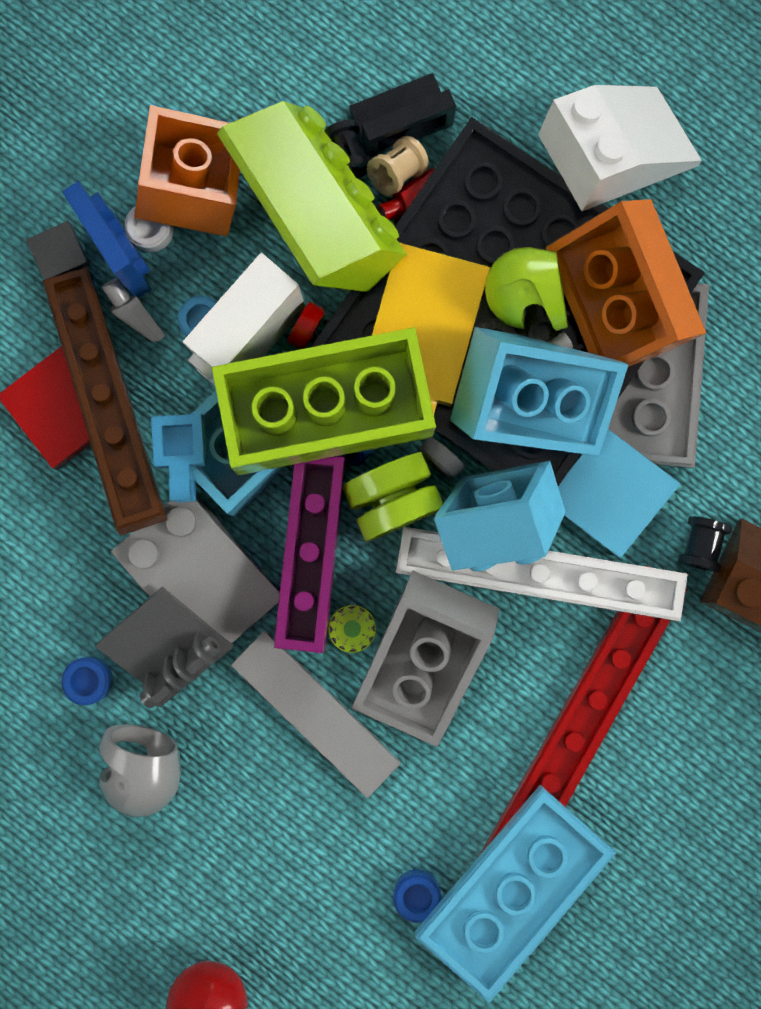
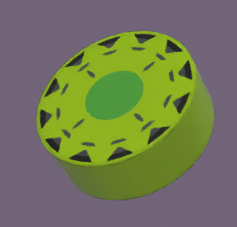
M344 606L337 610L330 620V638L334 645L342 651L349 653L360 652L366 649L375 637V620L372 614L362 606Z

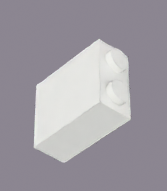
M260 253L183 340L186 347L193 353L188 361L203 377L215 386L212 372L213 366L264 357L305 308L299 284L263 253Z

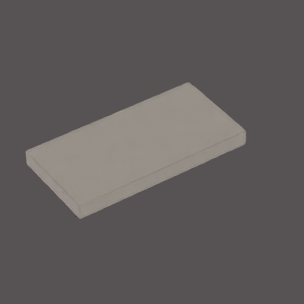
M698 283L692 291L691 297L706 331L709 284ZM705 334L668 352L645 360L617 400L608 429L655 465L695 468Z

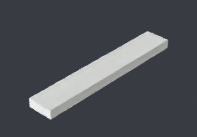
M409 527L403 528L396 569L398 574L410 576L413 570L439 581L674 621H681L688 575L686 573L548 551L546 557H542L531 564L521 565L513 561L496 564L484 571H472L470 568L452 571L439 533Z

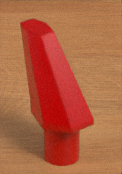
M428 169L421 176L402 186L399 192L393 194L392 200L376 205L380 215L389 221L396 218L399 221L434 169Z

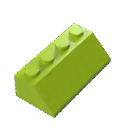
M281 101L222 126L217 135L312 285L369 292L407 255L397 240L399 237L397 229L387 218L380 215L372 203L374 200L372 191L365 183L354 176L348 167L350 163L348 155L327 136L324 131L326 123L313 108L307 105L302 108Z

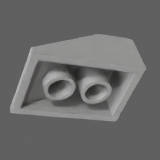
M197 494L196 502L176 503L175 501H169L164 506L167 521L134 531L111 552L150 597L163 586L225 639L233 643L279 603L280 591Z
M412 570L351 709L438 747L494 638L500 609Z

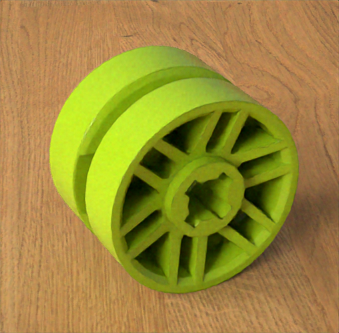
M422 452L413 453L386 463L352 479L342 486L351 509L355 510L370 505L373 506V509L364 513V515L356 520L365 542L377 539L438 512L444 504L436 485L426 486L417 490L415 488L417 484L423 482L431 475Z

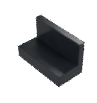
M431 73L350 105L349 110L353 120H356L360 127L359 135L367 154L373 158L392 150L394 143L403 136H410L418 140L453 126L456 104L449 89L441 92L434 74Z

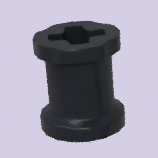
M353 119L342 120L324 129L332 142L336 143L344 151V147L347 148L350 155L348 156L350 159L348 167L357 179L367 174L368 162L372 158L365 155L358 137L360 127L357 121Z
M689 516L687 522L691 526L685 553L678 556L677 562L696 569L720 573L722 565L718 563L724 536L731 533L732 526L709 518Z

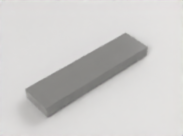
M266 630L263 631L231 666L368 799L401 764L400 760L286 649L274 648L275 638Z

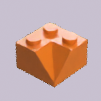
M150 105L134 218L228 237L236 207L240 169L217 135L220 128L229 124L228 122Z

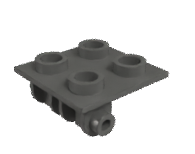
M162 586L98 641L95 647L143 683L140 700L146 707L153 708L154 706L162 707L230 651L233 648V644Z

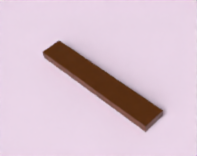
M88 267L43 280L116 531L122 536L167 521V515Z

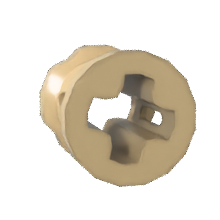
M403 136L394 143L393 149L387 154H379L369 160L367 165L368 177L376 190L383 195L391 196L402 189L403 182L410 177H419L427 171L429 165L428 156L419 141L410 136Z

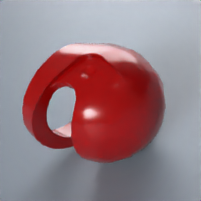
M212 960L197 962L185 968L169 988L166 1009L248 1008L247 993L241 977L230 966Z

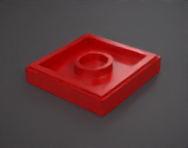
M62 346L0 393L2 404L52 469H60L91 445Z

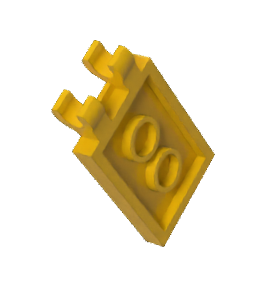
M400 243L407 255L390 270L372 335L416 328L434 415L437 403L449 407L452 406L490 267Z

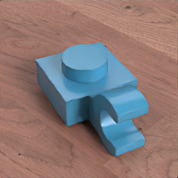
M201 413L151 417L153 465L158 469L169 468L170 501H175L176 503L196 502V485L192 466L207 465L205 417Z

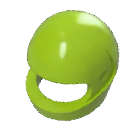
M532 247L515 248L504 253L494 262L486 277L485 294L490 310L499 320L511 327L524 329V309L531 304H538L545 309L555 331L568 327L556 252Z

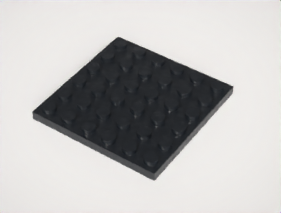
M471 117L395 228L399 233L397 238L399 243L491 268L500 256L515 248L532 247L546 250L548 245L609 208L600 204L581 211L563 177ZM673 251L691 294L705 272ZM390 271L369 292L350 290L312 347L372 336ZM484 287L470 341L474 328H480L486 324L484 329L502 330L506 333L511 332L512 334L533 339L538 338L545 342L564 332L571 340L573 349L588 353L564 291L568 327L555 331L545 309L538 304H531L524 309V329L514 328L505 324L490 310ZM469 341L452 406L449 407L437 403L434 414L436 424L434 432L491 471L550 461L557 485L559 486L580 456V453L475 440L450 421L470 347ZM644 361L627 368L618 399Z

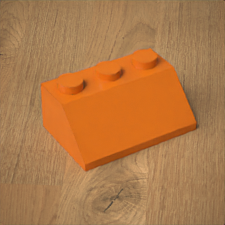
M651 199L621 201L546 247V250L554 251L557 254L562 289L588 353L619 360L629 364L628 367L706 334Z

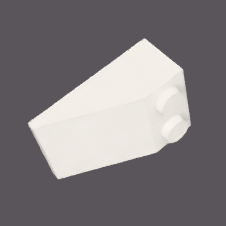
M593 85L554 99L538 134L581 211L698 167L702 162L658 87Z

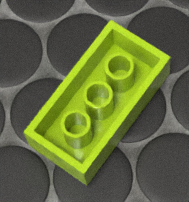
M415 327L212 367L230 466L237 475L430 438L436 429Z

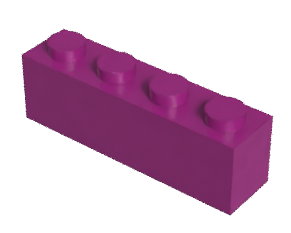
M334 456L294 464L274 648L324 653L326 650L343 498L342 486L344 485L346 470L344 457Z

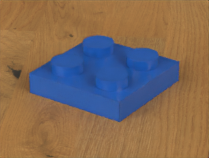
M79 181L63 190L62 193L116 277L137 298L152 290L144 277L145 274L150 272L149 267L138 250L132 245L125 234L126 231L111 208L109 209L99 192L90 196Z

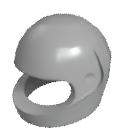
M135 724L115 725L106 729L99 744L100 754L110 766L102 770L99 775L100 788L106 801L119 813L131 817H146L161 811L169 804L179 788L181 766L176 742L160 731ZM127 741L141 744L146 748L147 755L129 752L120 748L115 743Z

